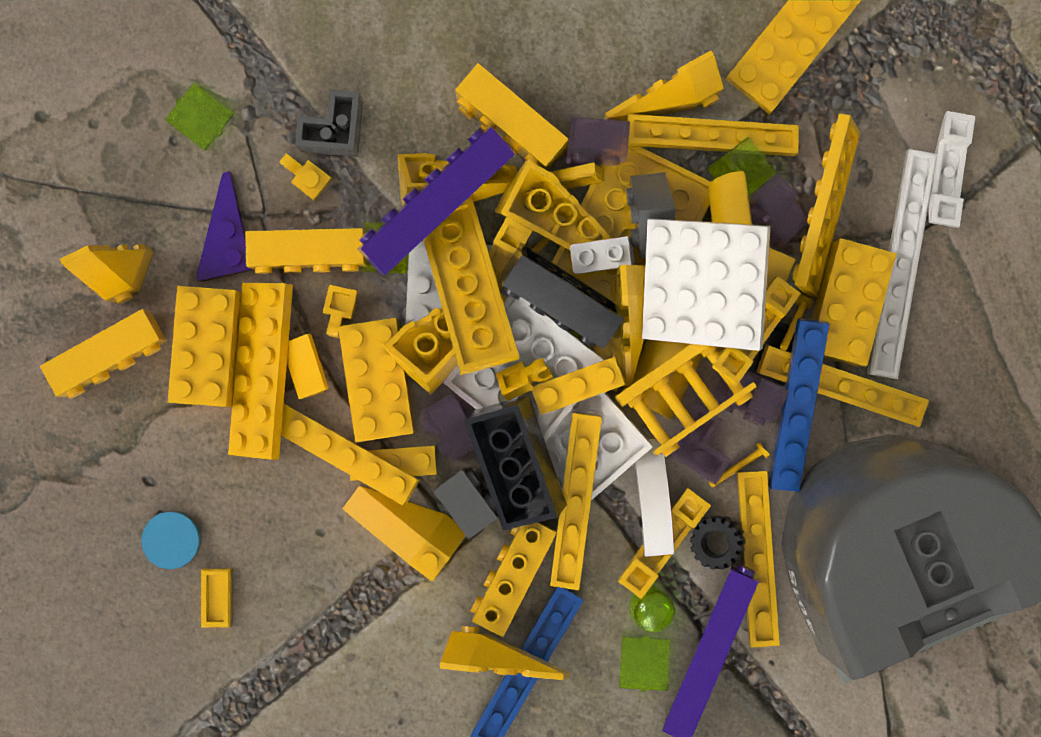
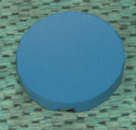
M177 511L160 513L150 519L143 529L141 538L143 552L148 560L159 568L168 570L181 568L192 561L199 552L201 544L200 529L185 513Z

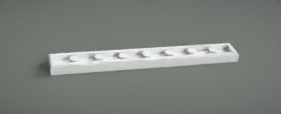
M913 149L906 151L889 251L897 253L870 354L868 375L895 380L899 376L937 154Z

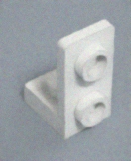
M628 236L570 246L572 267L575 274L616 269L620 265H636L634 248L632 247L631 238Z

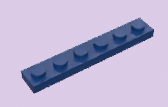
M797 318L769 479L770 489L800 491L829 330V323L827 321Z
M556 587L520 649L548 662L584 599L567 588ZM522 673L505 675L473 728L470 737H504L538 678L522 676Z

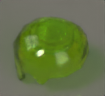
M651 586L642 599L635 594L631 595L628 604L630 618L644 631L649 633L662 632L672 623L676 614L674 601L668 594L656 586Z

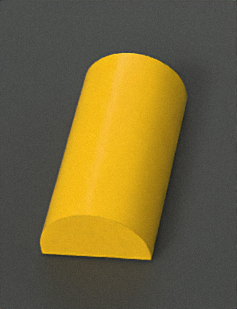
M744 171L728 173L714 179L708 186L712 222L752 225Z
M647 339L639 356L632 385L691 344ZM702 354L692 359L694 363L692 367L695 371L703 357ZM676 370L667 376L670 380L668 384L679 400L682 401L690 383L683 373L679 374ZM624 386L622 391H624L630 386ZM651 387L643 393L645 396L644 402L651 411L669 420H673L675 413L658 390L655 391Z

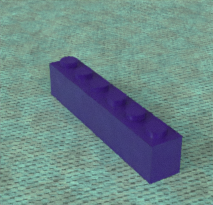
M492 127L484 131L481 128L477 129L467 139L470 144L463 151L460 148L453 151L446 158L449 164L441 171L438 167L434 169L424 179L427 184L421 190H418L416 187L403 198L405 204L398 211L392 208L381 218L384 224L376 231L371 228L359 239L362 244L357 249L381 275H386L515 155Z

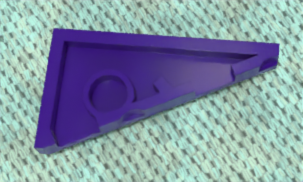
M230 171L222 173L196 275L197 282L253 271V269L246 266V235L234 180Z

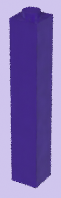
M739 565L738 568L731 567L664 723L663 732L673 737L693 736L759 583V578L754 576L756 573L754 570L743 565Z

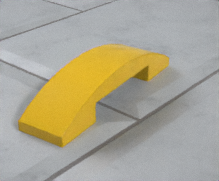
M508 217L503 222L489 251V257L500 293L504 288L502 285L503 269L520 243L526 245L533 232L531 229Z
M776 276L766 288L763 344L801 294L779 276ZM724 347L712 368L734 385H737L754 362L753 358L758 351Z
M689 488L671 506L674 552L690 530L696 527L711 507L710 504ZM642 543L619 577L618 582L642 599L659 575L657 574L672 554L645 557Z

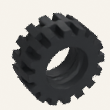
M721 515L709 517L701 521L692 531L693 536L690 537V542H692L690 548L691 552H694L696 555L694 556L696 561L700 560L702 566H708L712 570H722L735 564L744 553V544L746 543V538L743 537L744 531L738 527L739 524L736 521L730 520L731 518L727 516L721 517ZM719 530L727 535L729 548L726 553L717 555L709 550L707 537L710 532Z

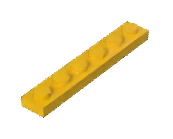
M628 114L626 118V146L796 156L798 154L799 125Z
M766 345L756 372L786 382L791 353ZM822 364L817 393L920 427L929 403L928 399Z
M284 403L281 436L399 504L406 506L419 479Z
M572 413L562 490L567 506L559 515L550 586L573 590L580 589L603 417L601 415Z
M767 471L736 472L740 529H743V537L746 538V543L744 544L745 551L742 554L743 566L756 572L754 576L759 578V583L746 611L749 646L751 648L780 646Z

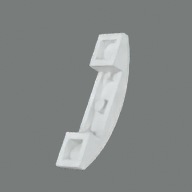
M951 111L945 112L935 150L937 159L928 205L929 223L954 228L960 227L964 200L960 198L967 147L972 144L975 116Z
M648 439L653 447L634 463L637 474L645 557L674 554L672 516L665 458L663 453L657 456L653 453L655 449L661 446L656 439Z

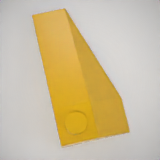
M712 50L678 68V72L672 76V80L660 79L646 91V96L643 97L641 93L636 94L605 113L604 121L606 125L624 122L628 114L657 116L691 110L701 105L707 108L719 101L718 96L724 87Z
M398 154L402 206L405 204L403 198L415 187L421 190L427 184L424 179L437 167L441 171L449 162L435 160V154ZM503 165L468 199L472 198L473 202L504 193L508 184L517 174L516 167Z
M526 160L508 184L494 211L505 218L508 217L531 229L534 233L569 251L570 246L573 244L613 239L578 203L579 201L567 191L553 173L529 160Z
M121 244L117 248H111L110 245H87L59 260L65 268L105 301L122 304L133 298L132 294L140 291L154 252L151 247L145 244L133 246L134 250H130L127 244Z
M620 265L616 270L618 305L624 318L620 325L623 378L626 383L624 386H631L633 383L644 341L642 339L645 287L644 265Z
M501 294L504 304L507 298L503 294ZM438 307L430 311L429 315L416 322L411 321L404 325L384 346L386 351L405 372L430 394L447 379L458 364L443 309H438Z
M359 486L342 508L405 562L432 582L466 536L455 520L445 513L434 511L412 502H407L406 506H403L384 494L363 486Z
M462 625L461 631H452L440 661V669L477 673L479 671L488 672V670H493V673L500 675H517V673H522V676L557 680H565L570 677V672L488 633H479V627Z

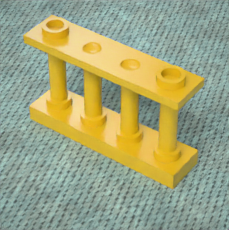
M691 344L616 396V400L621 407L628 404L630 408H635L661 445L653 451L655 456L663 453L667 457L680 448L677 442L734 402L740 406L753 397L750 391L757 387L754 382L744 388L740 382L734 385L720 374L734 395L719 405L694 370L692 359L699 354H702L704 358L707 356L710 362L714 364L719 356L718 346ZM676 370L679 374L683 373L710 411L696 422L668 384L670 380L667 376ZM651 387L655 391L658 390L685 428L671 439L644 402L645 396L643 393Z

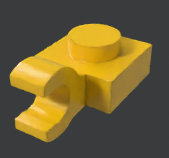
M286 153L279 161L282 166L295 175L291 183L313 201L319 197L332 180L330 176L309 160L302 166Z
M329 285L323 308L324 314L331 315L326 332L328 336L339 338L338 326H343V319L352 320L358 291Z
M543 358L533 361L528 366H525L523 361L496 373L502 396L507 402L533 390L532 382H546L553 377L549 366L546 367Z

